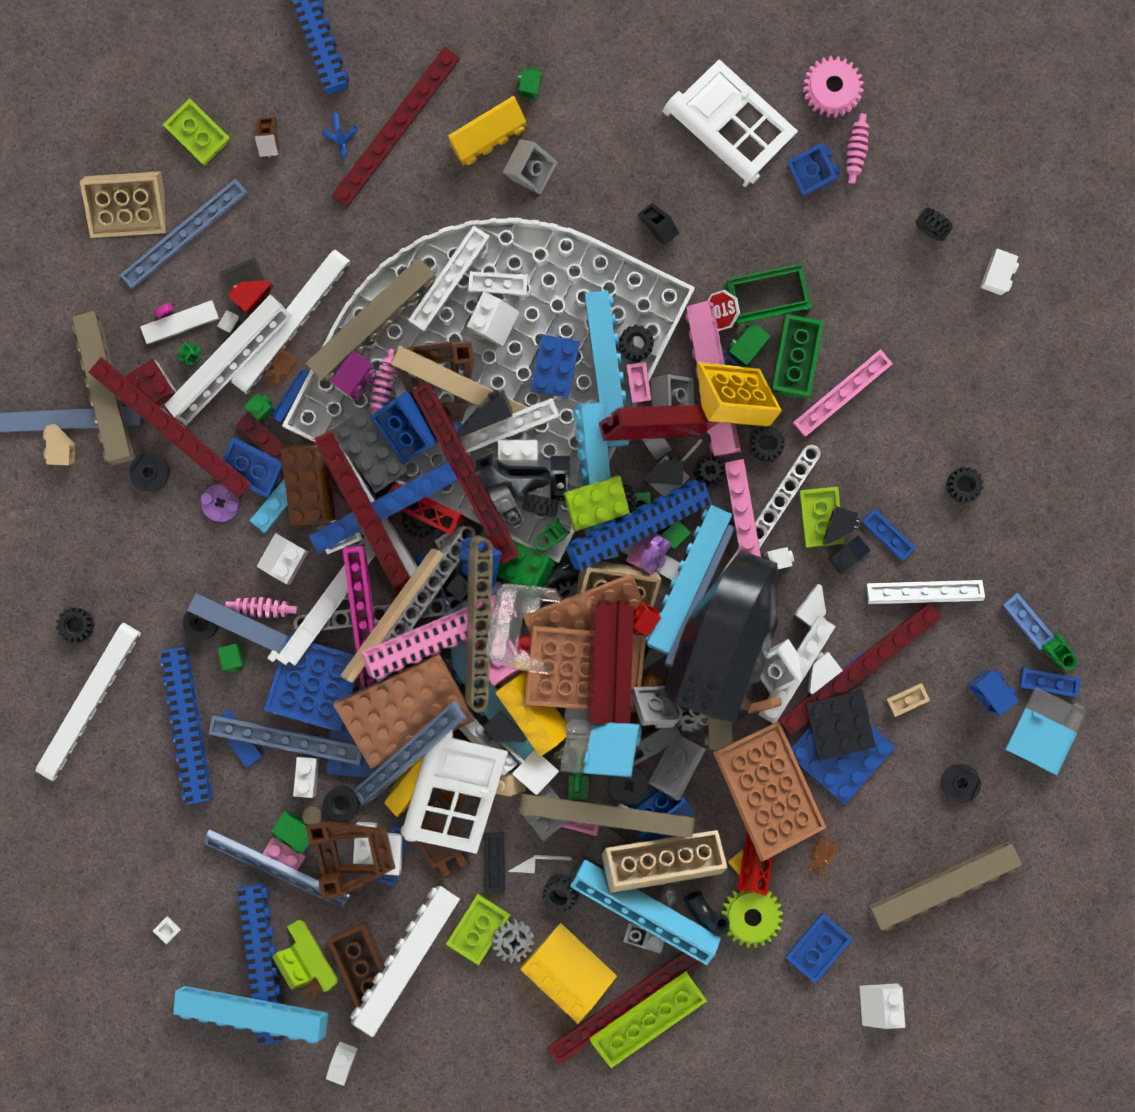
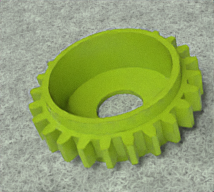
M733 890L734 896H727L729 902H723L726 910H721V913L726 915L730 922L727 935L731 936L733 934L732 940L735 942L739 939V945L741 946L746 942L747 948L750 947L751 943L757 948L759 942L765 946L764 940L767 939L771 942L770 936L776 937L775 930H781V927L778 925V922H783V919L779 917L783 912L778 910L781 904L774 903L777 898L776 896L770 897L772 894L770 890L767 896L741 890L737 893ZM749 909H756L761 913V921L756 926H749L744 920V915Z

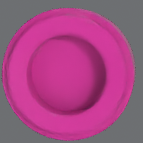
M167 303L157 308L154 313L157 318H162L173 312L174 308L171 303Z

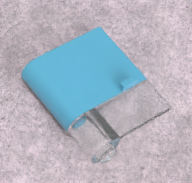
M1035 687L1005 750L1038 765L1054 775H1058L1087 715V712L1084 711L1085 707L1077 703L1072 705Z
M573 719L566 724L565 732L567 737L561 771L631 777L636 744H640L641 741L640 724H592L587 720Z

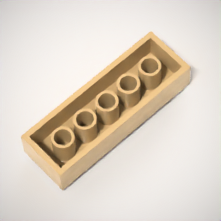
M718 830L693 834L692 838L678 836L606 848L601 855L610 893L720 875L727 869Z

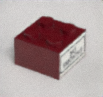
M151 359L125 376L158 405L168 401L177 392L160 364L154 359Z

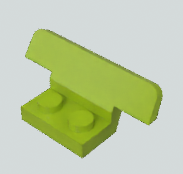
M297 920L287 926L296 943L291 948L275 953L272 957L291 990L307 985L317 978L324 992H327L337 984V977L306 923L302 920Z

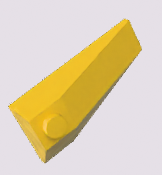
M424 756L396 779L384 802L396 817H399L410 805Z

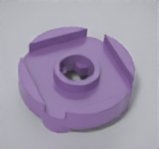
M222 484L210 486L201 496L202 510L213 521L226 522L233 519L238 513L240 498H237ZM218 498L221 500L225 499L226 502L223 508L216 506Z
M661 536L653 538L649 543L652 545L650 550L645 549L642 555L640 567L643 568L641 570L648 574H653L657 568H662L666 562L664 557L671 546V542Z

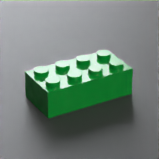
M789 314L785 315L770 389L772 393L806 400L810 397L824 321Z
M483 528L480 536L489 540ZM514 541L520 556L505 564H502L500 561L497 576L540 596L556 561Z

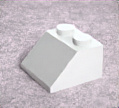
M483 291L467 325L468 331L503 347L518 317L519 311L503 300Z
M498 440V460L509 466L538 467V441Z
M275 533L257 567L283 583L290 585L309 551Z
M789 639L769 649L760 676L761 681L771 695L801 680L799 655Z
M898 983L859 986L862 1026L883 1029L905 1028L903 990Z

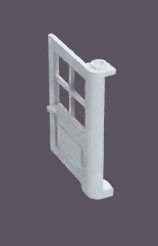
M718 60L684 94L678 91L667 102L662 111L667 116L670 114L675 116L744 179V187L750 182L754 184L759 179L760 175L758 173L798 132L721 60ZM748 102L763 115L751 128H748L735 116ZM731 119L746 131L734 145L719 133ZM765 119L781 131L769 145L753 132ZM749 135L764 148L752 162L736 149Z
M451 731L424 755L404 826L401 827V834L407 841L414 842L416 840L477 854L508 751L453 739V732ZM433 787L455 792L450 810L427 806ZM459 793L481 797L476 816L454 812ZM426 810L448 815L443 833L420 829ZM452 816L474 821L469 839L447 834Z

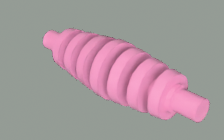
M860 113L858 122L854 123L853 130L851 131L852 137L849 138V144L847 145L846 173L849 174L848 183L855 184L857 175L861 174V167L864 165L863 160L866 158L865 153L868 152L867 138L869 137V125L866 123L867 114Z
M389 349L387 357L382 358L381 361L385 363V366L380 365L378 368L383 373H376V377L381 378V380L373 381V384L379 386V388L372 387V392L377 393V396L371 395V399L375 401V403H370V407L373 410L372 414L384 407L383 403L388 404L389 399L384 398L385 396L392 395V392L387 391V388L394 389L395 386L388 382H395L396 377L390 375L391 373L396 374V369L392 368L394 365L391 364L394 359V351L396 350Z
M252 597L251 603L249 598H244L243 602L242 598H237L235 602L226 601L225 607L233 609L241 614L242 610L243 615L248 616L250 611L251 617H256L257 613L258 618H263L264 612L266 618H271L272 612L273 617L278 618L279 613H281V617H286L288 613L297 614L298 610L297 606H289L286 601H283L282 605H280V600H275L274 605H272L273 600L271 598H267L265 604V597H260L258 604L257 597Z

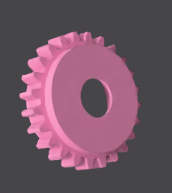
M830 56L828 61L822 58L821 64L816 61L815 67L811 66L809 72L805 75L803 92L807 94L804 99H810L808 106L814 105L813 111L819 109V115L826 112V116L829 117L833 113L834 118H836L840 112L844 116L845 110L850 113L852 107L855 108L858 104L857 101L861 99L859 94H862L864 89L860 87L863 86L864 82L859 80L862 74L857 75L858 67L853 69V62L849 65L846 64V58L843 62L840 61L839 56H837L836 60H833L832 56ZM838 76L841 78L843 87L840 91L832 92L827 88L826 81L829 77Z

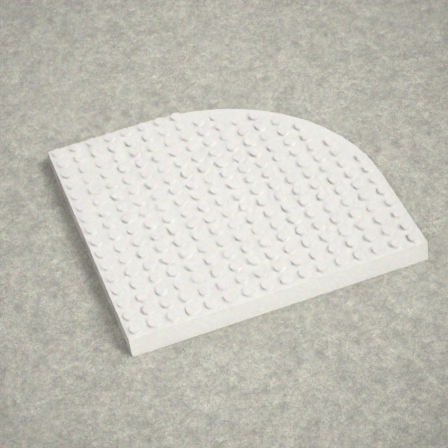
M521 218L473 220L457 226L445 227L438 232L417 239L414 243L405 248L403 247L394 256L381 263L361 286L356 289L351 299L346 302L323 346L418 257L435 273L437 279L473 226L490 236L486 245L425 333L408 320L429 291L426 288L420 293L421 296L417 301H411L406 306L407 309L402 315L399 316L397 314L392 319L393 323L388 328H382L378 332L379 336L373 342L369 341L364 345L365 349L360 355L374 365L377 370L375 373H383L378 368L380 365L385 366V363L381 361L382 358L387 357L389 349L397 351L399 346L408 348L450 341L472 342L474 356L472 381L493 391L498 390L500 392L504 390L508 398L526 407H531L551 398L554 399L560 417L536 426L533 432L526 430L503 440H537L538 467H546L549 471L550 456H570V491L582 487V480L579 476L580 460L577 457V450L579 448L575 437L576 421L573 418L574 405L599 402L585 293L608 290L609 296H613L614 307H611V315L615 314L616 326H613L614 334L618 333V340L624 329L626 330L629 326L633 327L634 325H642L645 329L648 328L650 334L652 333L654 345L648 358L642 359L639 362L638 360L635 362L631 359L627 360L621 354L619 345H616V352H620L621 364H618L619 372L623 371L624 383H621V390L626 392L627 402H623L624 407H637L638 403L632 404L626 365L646 362L648 380L650 381L695 287L586 234L553 223ZM470 271L528 275L526 296L490 294L519 311L518 317L503 347L468 331L467 325L482 293L468 291ZM542 334L580 341L569 399L530 391ZM634 336L629 340V346L633 350H640L644 346L642 338ZM450 362L439 363V365L451 370ZM464 363L458 364L459 374L463 376ZM310 370L282 426L315 443V437L334 429L363 408L371 416L373 410L370 407V403H375L371 399V395L377 396V393L372 392V387L379 388V386L373 384V381L371 383L368 382L364 387L365 392L363 396L353 401L337 390L331 382L326 381L323 383ZM397 372L396 374H390L396 377L395 382H388L395 385L394 389L387 388V391L392 392L391 396L384 397L389 399L388 403L406 392L405 386ZM408 373L414 389H417L416 376ZM431 384L441 403L455 402L454 394ZM466 401L463 421L456 423L463 424L478 406ZM436 442L432 447L405 463L404 467L408 473L395 482L404 485L447 462L448 460L439 442ZM498 442L468 453L474 467L476 460L492 453L498 459ZM617 447L608 448L609 462ZM458 479L426 496L481 525ZM550 484L528 494L551 498ZM525 495L516 498L513 496L524 518L507 528L514 541L537 551L534 547L535 537L557 518L560 519V523L566 531H570V534L561 542L556 543L546 552H540L555 560L556 563H560L566 547L575 532L566 501H559L556 517H550L522 510ZM539 538L537 544L539 547L545 548L548 545V541L545 538Z

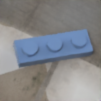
M1015 593L1001 605L1038 650H1041L1043 644H1047L1054 638L1053 634L1018 593Z

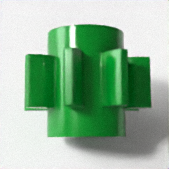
M184 342L180 348H177L180 353L177 355V358L184 366H187V364L194 366L201 360L199 354L202 351L194 342L191 344Z

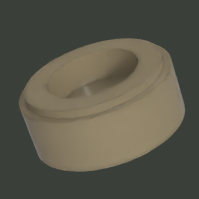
M316 806L306 808L302 814L304 823L307 825L320 823L322 811Z

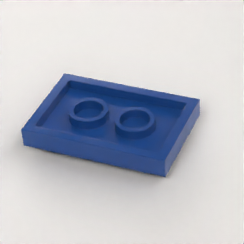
M542 334L531 392L569 399L580 341Z
M235 437L231 439L223 457L226 462L252 483L249 489L269 498L283 469L282 461Z
M822 912L786 954L785 958L816 984L853 938Z

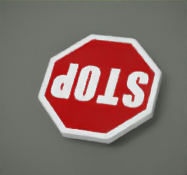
M726 290L711 294L708 301L713 303L718 331L732 328L740 314L737 298Z

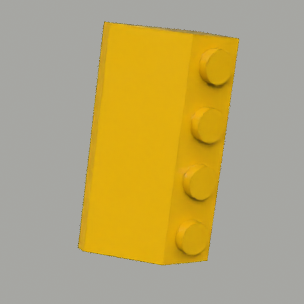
M512 96L451 133L448 137L450 146L461 164L467 163V165H470L477 160V156L482 153L487 155L493 150L492 147L497 144H505L510 136L514 134L517 136L523 133L527 125L515 97Z
M526 669L497 689L495 693L541 757L570 735L572 730L556 707L524 704Z

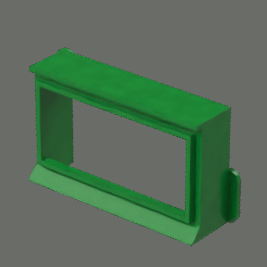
M802 264L727 279L726 284L723 285V290L736 297L734 285L797 272L803 299L801 302L739 314L734 323L735 327H739L742 323L803 310L810 312L812 305Z

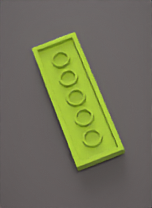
M684 972L592 1036L590 1041L612 1068L703 1005L707 1000L689 974Z

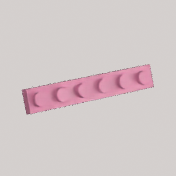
M880 349L793 422L794 426L806 437L893 363Z
M744 459L726 462L725 468L739 549L761 557Z

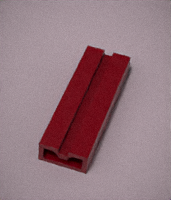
M701 405L619 407L611 413V417H605L601 420L599 427L603 441L699 437L719 422L708 421Z
M597 600V604H591L587 721L592 724L630 723L634 606L628 604V601L616 600V604H609L608 600Z

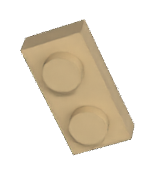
M919 683L887 698L886 701L893 716L896 717L929 702L930 699L923 684Z

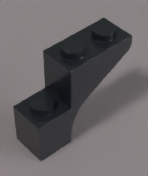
M493 453L476 460L475 473L486 489L504 482L516 498L550 484V471L546 467L509 466L500 462Z

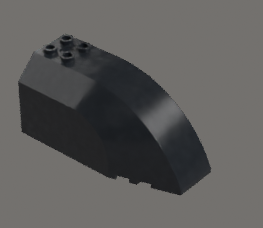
M743 550L739 551L693 609L682 633L662 695L677 705L715 719L736 723L748 715L778 625L777 562Z

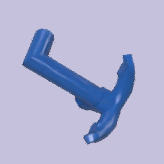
M333 113L331 116L335 134L328 130H323L322 134L324 137L338 143L340 156L346 158V144L357 133L358 126H352L346 134H343L339 114Z

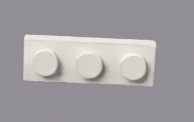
M470 271L468 291L473 293H483L484 291L488 294L526 296L528 275Z

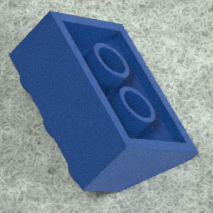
M408 391L370 416L403 465L438 442L426 417Z
M656 788L648 792L640 803L629 807L630 809L687 817L695 814L683 796L677 801ZM635 830L644 842L663 839L667 836V834Z

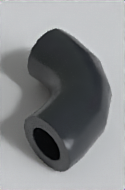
M571 561L555 564L541 593L551 595L554 589L562 582L568 580L578 581L580 570L575 569Z
M693 891L684 897V901L691 914L703 927L717 934H724L728 931L730 925L728 917L714 911L706 902L701 891Z

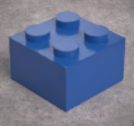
M983 670L967 683L990 714L1001 716L1018 702V699L1015 697L1017 693L1012 687L1006 686L1003 682L1005 679L999 671Z

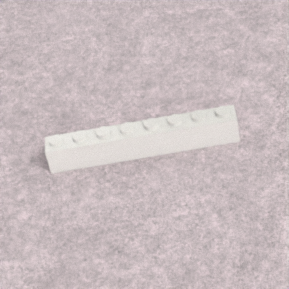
M269 295L166 402L165 406L174 418L187 426L292 316L273 296Z
M441 886L433 887L427 896L429 898L427 903L420 906L416 913L418 917L407 926V934L404 939L400 938L395 946L397 950L393 956L390 955L384 963L386 967L383 972H379L373 980L374 986L363 995V1003L360 1008L356 1007L350 1018L352 1020L350 1023L371 1037L375 1035L460 900Z

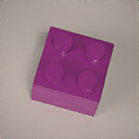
M353 350L330 382L337 390L355 401L363 396L365 392L364 387L368 382L371 383L375 379V372L377 370L370 361Z

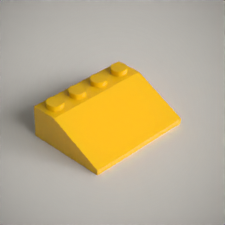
M702 362L697 364L701 406L708 421L771 426L782 411L760 369Z
M562 923L526 959L520 969L577 1024L593 1008L617 977L611 969Z

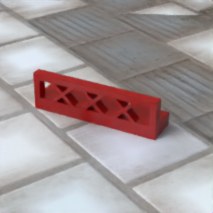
M393 482L389 492L393 491L394 489L402 485L397 482ZM428 497L417 501L420 508L418 510L410 511L408 506L401 510L450 535L453 534L458 522L463 523L465 516ZM433 509L435 510L436 517L426 519L424 511ZM449 517L454 519L449 529L443 527L442 518Z
M748 831L737 890L767 896L774 856L765 860V868L762 869V861L757 854ZM760 879L762 881L761 890L757 889Z

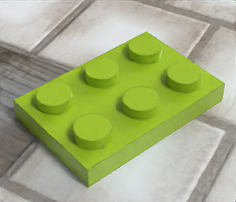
M190 98L163 124L204 166L231 140Z
M618 475L564 493L573 530L575 531L630 513L621 477Z
M838 487L800 490L799 496L805 548L845 544L844 536L828 545L822 544L832 510L836 506L840 507Z
M477 894L446 945L479 965L493 943L491 938L496 937L494 930L499 931V924L504 926L510 914L480 894Z

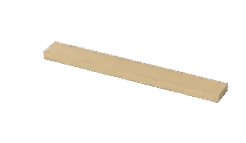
M399 346L391 363L477 406L493 391L402 346ZM508 398L513 414L528 408ZM533 427V428H531V429H528V430L531 431V432H533V430H534L535 427Z
M435 549L429 551L340 675L342 678L351 683L354 682L365 666L360 652L382 643L444 555L443 553Z

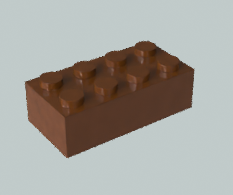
M294 445L280 449L290 526L327 524L334 520L329 469L317 445Z
M367 921L337 933L328 939L329 946L355 1006L358 1008L363 1003L362 997L365 992L371 990L374 986L373 980L379 972L382 973L386 967Z

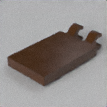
M439 799L427 805L444 809ZM426 810L420 829L443 833L448 815ZM450 822L447 834L460 837L453 823ZM417 841L432 869L438 867L444 878L452 874L446 862L453 857L456 858L461 869L469 864L462 850Z

